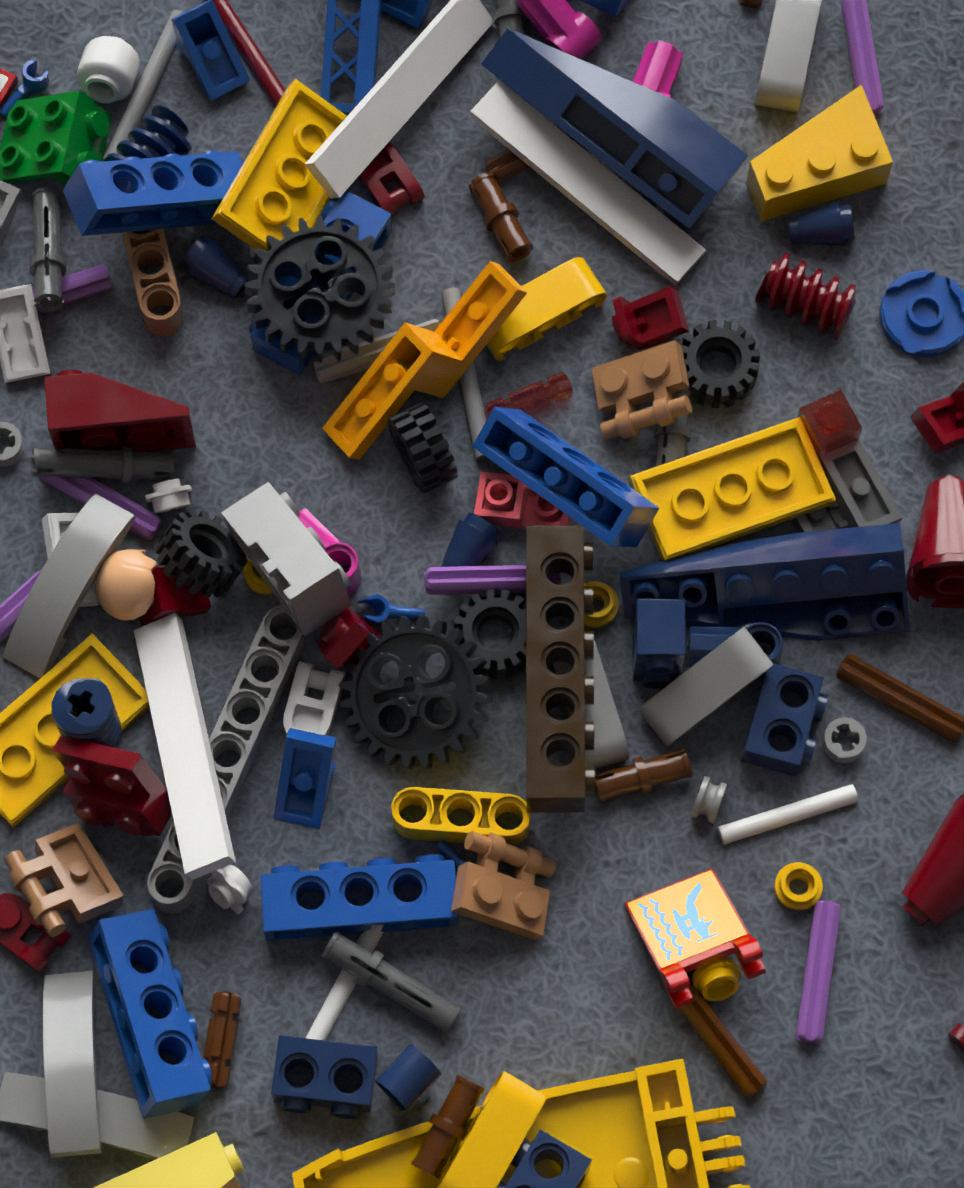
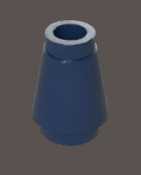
M836 201L798 214L795 217H788L791 244L844 246V241L855 240L850 204L839 205V202Z
M204 236L198 238L181 262V265L188 270V276L231 296L233 299L238 297L241 290L245 288V283L250 281L248 275L244 273L243 269L215 239L209 241Z
M469 512L464 521L458 520L441 567L479 566L498 545L495 540L500 531L486 520Z

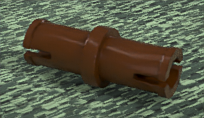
M484 173L477 176L468 187L485 215L483 218L485 227L488 231L494 232L508 261L515 262L525 258L531 253L530 250H533V244L527 238L517 219L519 212L513 203H508L493 173Z
M683 747L677 751L643 760L642 756L632 759L633 764L600 774L596 773L595 787L600 803L604 804L606 801L640 791L643 795L650 794L653 787L684 778H691L693 775Z
M458 1074L438 1115L433 1113L428 1121L433 1125L415 1159L411 1162L415 1167L440 1179L441 1172L459 1138L465 1139L468 1131L464 1128L482 1093L484 1094L486 1090Z

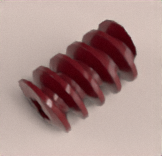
M785 253L777 262H773L768 269L755 297V303L760 302L769 294L768 307L770 310L774 311L783 302H786L785 317L792 318L801 309L802 325L808 326L818 317V332L823 334L832 325H835L834 339L837 341L856 303V285L850 284L840 293L838 292L839 277L834 276L826 285H823L822 269L818 268L808 278L805 276L806 262L802 260L791 270L789 269L790 254Z

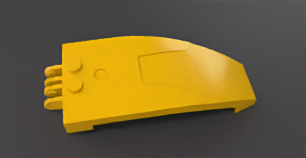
M684 1059L635 1068V1071L539 1090L540 1093L546 1096V1100L525 1137L533 1142L541 1129L592 1159L589 1173L580 1188H710L707 1175L734 1172L746 1166L743 1155L704 1161V1155L733 1150L742 1145L740 1136L732 1135L720 1136L717 1139L700 1142L697 1126L724 1123L736 1116L732 1106L694 1112ZM481 1106L475 1107L464 1128L465 1130L469 1128ZM430 1122L421 1123L345 1151H341L338 1148L292 1173L294 1188H435L439 1179L411 1164L433 1124ZM459 1138L458 1142L456 1143L443 1171L445 1170L447 1164L449 1163L451 1157L453 1156L455 1150L457 1149L462 1139ZM549 1159L541 1160L534 1166L537 1174L546 1179L555 1178L562 1172L560 1166L555 1161ZM510 1164L501 1181L507 1184L516 1167ZM736 1184L727 1188H750V1185Z

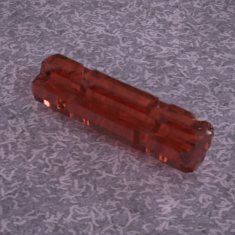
M559 372L547 377L548 382L544 384L540 380L507 394L508 398L505 400L499 397L487 402L485 405L487 418L489 417L494 407L521 409L529 415L550 406L549 402L552 400L558 403L570 398L573 391L571 382L564 372Z

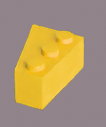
M862 85L750 161L746 184L761 222L887 184L893 160Z

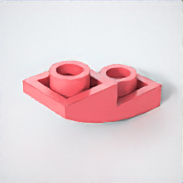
M480 473L474 514L487 522L526 529V526H571V517L511 474Z

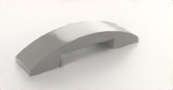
M94 494L59 540L32 586L11 631L2 656L3 658L38 678L44 676L52 668L67 641L63 635L97 577L108 555L118 551L137 516L97 494Z
M94 971L45 975L43 1055L47 1128L51 1158L101 1153L100 1111L97 1101Z
M5 1072L0 1087V1122L35 1131L43 1130L48 1132L44 1078ZM97 1090L101 1145L130 1151L134 1155L155 1160L188 1145L195 1117L180 1112H172L143 1119L136 1099Z

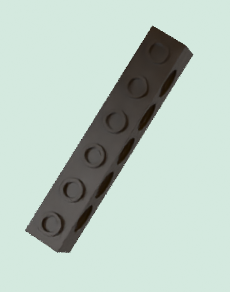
M526 526L527 813L585 812V797H595V767H585V750H594V721H585V705H594V676H584V660H594V631H584V615H593V586H584V571H593V542H584L583 526ZM563 572L572 579L564 585H556L550 582L548 578L554 573ZM563 616L571 620L572 624L566 629L558 630L552 628L548 622L554 617ZM556 661H565L573 667L570 672L564 675H556L548 669L549 665ZM556 706H565L573 714L566 720L558 721L551 718L548 712ZM563 751L573 757V761L567 766L557 767L552 765L548 758L555 752Z

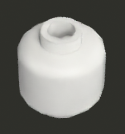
M101 36L92 39L85 46L78 66L76 77L79 86L89 98L99 103H111L125 99L132 91L139 70L140 60L138 53L130 44L118 37Z

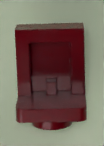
M672 286L633 302H629L622 296L612 300L616 315L612 316V324L618 338L621 341H626L638 350L650 348L689 332L678 290Z
M964 382L950 396L920 406L910 416L934 454L964 443Z
M155 567L152 571L155 581L154 601L146 614L139 617L141 626L143 627L173 613H176L179 617L207 613L212 608L210 599L203 597L201 590L196 595L188 593L189 586L183 584L180 588L174 584L177 579L174 575L167 577L163 573L166 567Z
M348 607L339 616L333 617L325 625L316 642L324 658L339 669L345 663L358 664L360 659L355 655L354 651L357 647L365 650L370 647L366 639L370 633L381 638V635Z

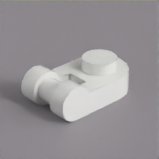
M302 661L298 663L283 717L286 736L290 728L325 736L329 735L342 693L339 683L345 681L346 672L331 669L330 673L315 670L314 664ZM313 688L324 691L322 700L306 697L308 689Z

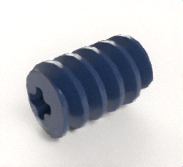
M155 104L151 110L152 116H144L140 121L141 129L133 128L128 134L129 141H121L116 147L117 154H108L104 162L123 160L128 157H139L140 159L163 157L168 154H176L174 152L175 148L184 153H189L192 149L186 139L189 130L175 112L161 104Z
M76 678L66 682L56 691L52 700V715L61 735L109 747L117 746L121 736V722L109 689L99 678Z

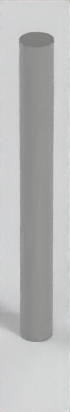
M179 10L172 11L104 155L103 162L108 154H117V145L121 141H129V132L133 128H138L177 44L171 19L184 12Z
M448 288L441 293L446 316L461 298L458 288ZM473 361L459 378L472 444H474L486 422L475 363ZM474 448L476 461L489 459Z

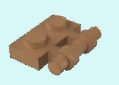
M675 340L591 368L598 409L604 414L617 411L614 419L600 424L601 433L605 440L619 436L623 439L634 437L639 434L640 429L659 424L661 427L676 423L677 417L692 413V406L686 395L676 399L673 398V393L690 388L682 346ZM655 399L653 406L636 411L635 405Z
M79 823L36 839L34 851L38 856L37 858L27 861L20 850L13 851L5 857L4 861L11 871L9 875L10 881L17 891L24 893L31 905L29 913L36 924L44 926L50 937H55L66 929V925L60 916L62 912L70 909L77 922L81 924L117 909L123 904L124 895ZM50 876L58 890L47 895L40 880Z
M470 831L465 838L464 847L469 851L478 853L476 864L466 862L458 866L451 912L533 940L544 936L550 890L534 885L536 874L546 878L552 877L556 869V861L542 856V852L539 849L528 845L522 848L506 843L504 837L489 832V835L485 836ZM499 861L515 866L513 877L497 872Z

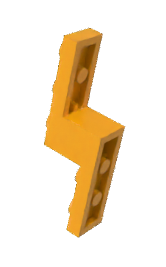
M489 261L435 331L409 323L402 325L322 429L349 458L360 460L387 426L388 418L399 411L414 390L444 398L527 292L500 264Z

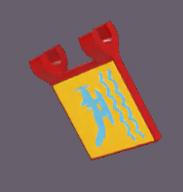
M713 868L624 903L631 921L663 980L675 1009L694 1002L693 996L688 989L691 985L686 974L687 972L731 954H736L741 969L748 980L766 973V969L760 960L763 957V953L758 942L749 934Z

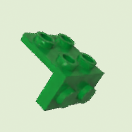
M81 91L17 100L7 115L1 142L0 181L10 184L54 177L66 186L79 163L89 160L103 161L112 115Z

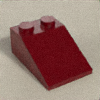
M71 369L60 371L56 376L44 377L48 431L54 449L120 450L121 446H131L133 451L155 452L196 447L189 406L91 372L83 373L82 371Z

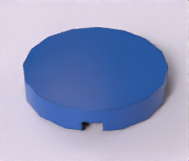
M920 270L902 275L890 284L885 295L882 297L879 318L884 334L895 347L909 355L927 358L947 353L955 348L964 337V291L954 280L947 276L945 279L942 276L935 275L933 271Z

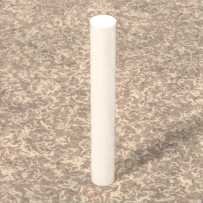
M850 784L719 826L717 830L722 844L725 845L857 803V792L854 785Z
M372 925L371 930L361 933L356 943L373 953L383 934L381 929L384 925ZM351 956L350 959L365 968L366 963L355 956ZM343 969L341 970L306 1038L327 1040L358 980L356 977Z

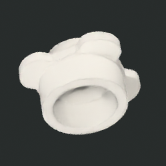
M172 479L152 485L154 493L145 495L147 502L152 501L154 513L157 514L191 505L188 492H191L192 488L190 485L181 486L180 479Z
M228 865L223 869L211 872L213 876L207 879V884L212 899L224 909L230 907L237 914H240L243 911L242 904L253 893L248 878L233 865Z

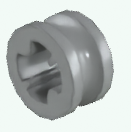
M0 422V440L2 435H8L10 443H15L13 447H6L3 454H0V467H7L15 464L21 458L24 452V442L20 431L13 424Z
M842 717L835 719L828 725L823 735L822 745L830 759L839 763H849L855 761L862 754L866 746L867 735L864 727L858 721ZM841 729L847 730L849 737H856L857 744H851L850 751H842L841 744L832 742L831 737L837 738Z
M704 776L691 817L697 818L699 815H704L707 817L708 823L714 824L727 783L721 782L719 785H714L711 783L710 777Z

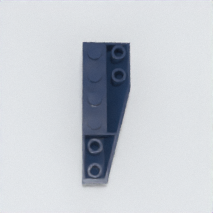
M510 28L506 29L481 63L482 66L555 125L689 229L697 225L749 157V155L677 100Z
M900 523L811 531L760 538L688 553L667 561H657L620 572L619 575L625 618L634 619L637 599L685 600V625L748 627L753 623L764 622L776 627L782 637L815 641L910 632L904 549Z

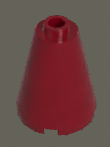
M953 475L938 478L926 489L906 575L907 591L912 599L919 602V596L936 599L931 604L933 608L964 609V480Z
M964 793L955 800L901 892L907 899L902 908L921 926H924L929 920L938 926L964 908Z

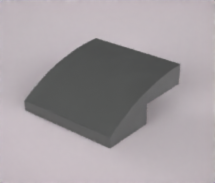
M860 440L822 454L818 458L836 498L834 504L791 519L797 532L802 533L899 523L903 517Z

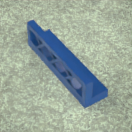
M327 0L321 97L344 114H350L376 85L382 0H361L360 11L349 20L337 8V0ZM337 16L344 25L335 32ZM360 20L358 32L353 25ZM349 30L358 40V51L356 56L344 64L334 52V42ZM334 60L341 69L332 76ZM355 65L356 76L350 71V69L353 68ZM346 74L355 84L354 104L331 103V86Z

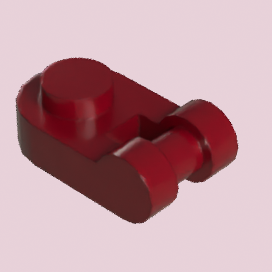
M390 142L386 144L357 177L373 200L374 205L391 213V217L397 215V209L409 202L411 205H414L425 198L420 184ZM395 178L400 187L388 193L383 184Z
M0 894V944L35 972L41 974L49 964L47 958L57 946L62 948L71 938V935L64 930L61 934L50 937L43 925L35 923L29 913L31 906L29 902L16 894ZM35 927L42 935L30 947L22 940Z

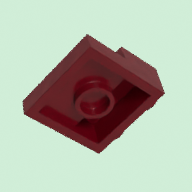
M60 735L52 752L64 766V773L70 778L63 790V794L74 806L76 816L92 825L101 824L107 827L116 825L124 832L132 835L161 836L172 815L168 791L142 755Z

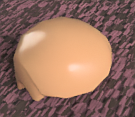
M126 549L115 551L103 563L96 577L95 593L102 608L112 617L120 620H135L145 615L153 603L155 581L152 571L156 567V561L145 556L146 550Z

